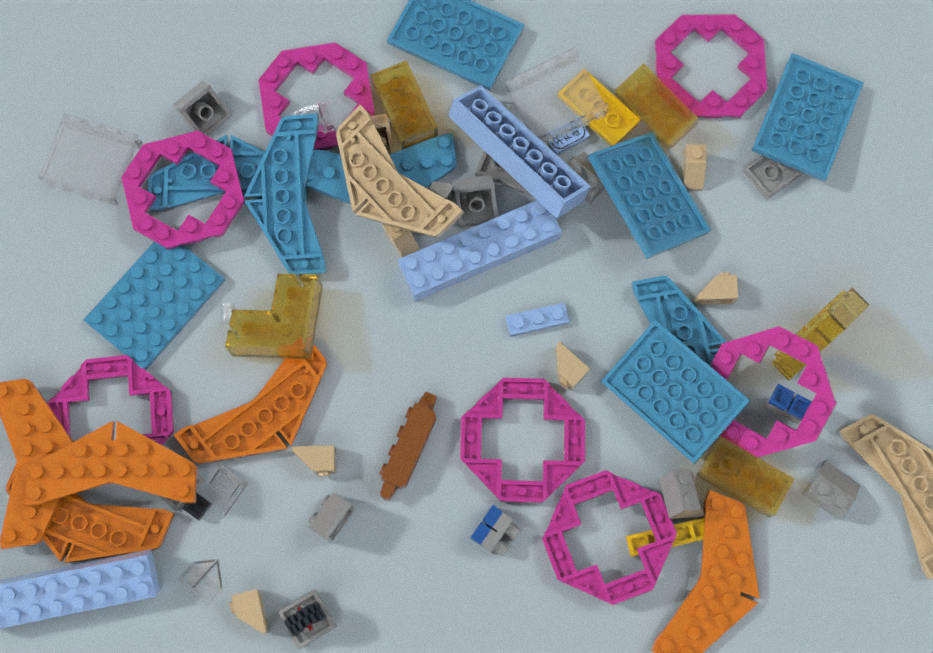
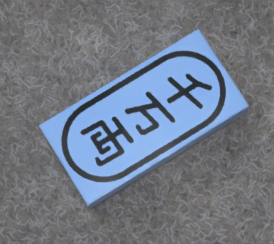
M578 120L546 137V141L553 152L559 155L587 140L590 135L581 120Z

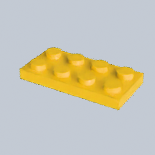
M583 69L557 94V98L610 146L618 144L641 120L586 69Z

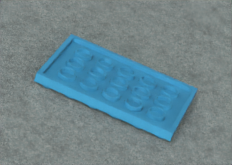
M409 0L389 35L387 44L473 84L481 85L490 91L516 44L524 24L472 0Z
M791 53L751 151L825 182L864 82Z
M653 132L596 151L587 157L646 259L702 237L711 231Z
M153 242L84 318V321L124 355H128L134 360V363L140 368L147 370L226 280L184 245L168 250Z
M656 320L650 324L601 380L606 387L693 464L703 456L751 402Z

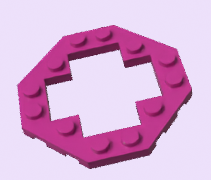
M735 14L681 15L655 40L657 94L684 118H740L767 91L764 39ZM693 31L697 32L708 43L722 31L748 53L738 64L737 68L750 80L728 102L714 90L699 102L672 79L683 68L684 64L671 53Z
M336 42L281 51L258 79L266 133L273 136L281 119V114L290 104L288 99L276 92L297 65L314 74L324 60L353 78L352 82L344 90V95L357 103L353 111L361 105L370 116H375L366 62ZM319 122L314 149L327 150L339 146L336 132L322 122Z
M199 131L143 144L121 176L134 231L168 250L184 244L189 245L201 242L207 238L224 236L245 203L232 150ZM190 150L219 166L210 182L226 193L206 224L188 214L177 231L147 214L156 197L142 189L141 186L161 156L179 165L187 151Z
M781 326L721 344L710 365L711 368L728 381L741 354L757 363H761L769 346L807 364L797 384L816 393L797 430L777 420L768 438L734 420L720 435L721 438L755 457L817 441L837 404L822 361L819 346Z
M128 355L86 359L80 365L81 368L64 383L57 395L48 401V405L71 437L69 403L90 401L89 381L128 377L130 396L150 394L152 433L142 435L163 446L174 433L172 392L145 369L135 364L134 360Z
M502 378L496 386L461 417L460 460L500 502L543 503L585 462V419L545 379ZM503 399L544 400L543 421H564V461L543 460V481L501 480L502 459H481L482 419H502Z
M604 470L565 486L562 497L557 504L542 540L557 580L611 605H616L654 589L677 533L671 519H669L661 494ZM613 491L621 510L641 503L656 542L637 549L644 570L605 584L597 564L580 571L576 570L562 533L582 525L575 505Z

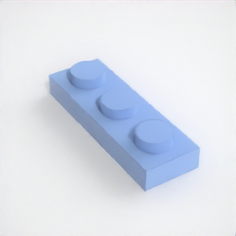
M565 303L505 316L510 337L569 324Z

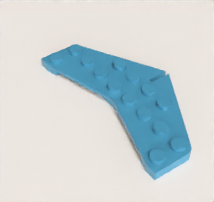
M317 113L290 115L280 119L244 196L245 198L262 197L260 200H247L245 203L287 272L296 276L327 273L326 261L303 196L319 127V115Z
M453 133L442 134L390 154L398 173L426 188L427 186L430 187L433 181L438 182L454 171L457 161ZM314 149L305 187L351 204L340 153Z
M227 135L216 140L228 147ZM231 135L230 149L233 152L242 194L245 196L265 152ZM192 152L183 157L179 165L171 163L152 173L148 179V192L155 195L156 200L148 211H162L226 193L210 182L219 166ZM305 187L303 196L307 205V187ZM252 197L258 200L262 199V197Z
M667 276L632 281L633 294L649 323L651 324L656 320L710 366L719 348L710 350L709 347L720 346L726 343V340L676 284Z

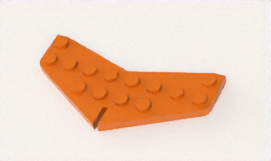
M306 334L297 340L291 348V352L252 401L198 424L182 428L174 434V437L194 462L205 464L287 450L288 448L277 435L279 432H281L291 446L293 445L327 368L325 357Z
M28 379L0 382V416L17 460L0 536V546L4 550L38 545L44 540L62 498L49 501V503L40 506L24 505L27 472L34 463L74 441L33 382Z
M111 421L31 465L27 472L24 505L40 506L49 503V501L105 484H118L182 503H196L197 467L188 459L118 421L116 422V437L114 440L115 422Z
M16 465L6 485V491L9 496ZM75 493L62 498L44 541L59 561H63L70 543H72L64 563L124 555L149 549L156 550L161 547L175 513L165 509L90 504Z
M711 490L707 491L704 500L705 519L702 563L698 582L664 630L654 640L651 648L652 652L703 653L758 604L755 601L740 596L741 592L760 599L746 508L741 502Z

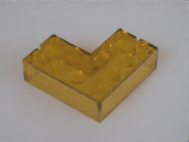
M277 274L271 310L232 309L229 322L231 330H228L225 348L233 357L311 359L323 284L317 274H299L298 278L295 274Z
M853 287L847 292L843 289L796 335L818 345L821 352L846 330L870 304ZM780 350L774 354L777 358L771 362L788 381L807 365Z

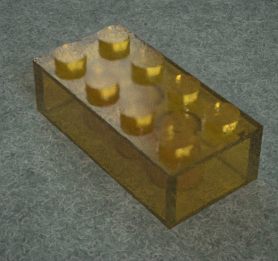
M407 60L371 74L374 90L385 114H387L389 123L402 150L438 136L436 122Z
M644 63L615 90L616 96L641 119L640 121L653 132L668 150H671L698 124V118Z
M721 436L713 443L696 476L769 518L776 515L795 480Z

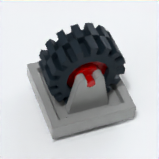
M316 589L278 611L298 649L337 627Z

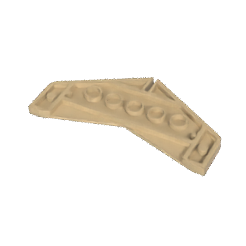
M361 105L339 125L336 130V136L352 211L355 215L437 238L442 236L464 214L455 203L398 173L370 114Z
M868 415L840 430L839 433L843 440L900 494L922 571L927 579H932L933 450L878 416Z

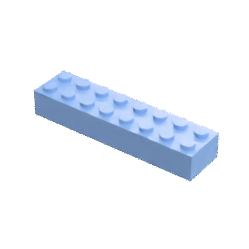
M480 85L453 100L448 117L555 218L558 219L584 202L591 186L483 86Z
M536 200L398 259V264L414 301H417L560 239L562 231L555 217Z
M152 549L1 579L0 628L156 597L160 591Z

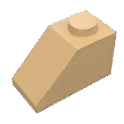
M387 114L371 116L389 155L395 153Z
M686 144L683 151V184L687 190H703L706 171V145Z
M382 224L384 233L401 258L420 250L411 231Z
M729 272L716 275L697 295L694 304L735 303L738 299L737 275H730Z
M559 341L555 348L558 382L565 389L569 387L573 390L588 374L590 368Z
M334 445L292 447L294 454L315 474H318L319 477H330L331 473H336V448Z
M255 589L232 595L233 601H230L232 614H236L237 618L261 633L269 632L260 590Z

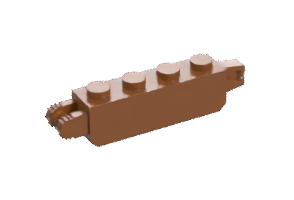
M425 391L418 404L415 403L413 407H409L405 415L407 422L405 426H400L397 437H399L397 444H392L388 456H391L388 464L384 463L379 473L382 475L381 480L384 482L381 487L382 490H380V496L384 500L391 499L397 488L403 489L408 485L437 420L434 412L437 396Z

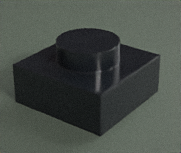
M196 492V503H185L182 509L200 521L212 506V503Z

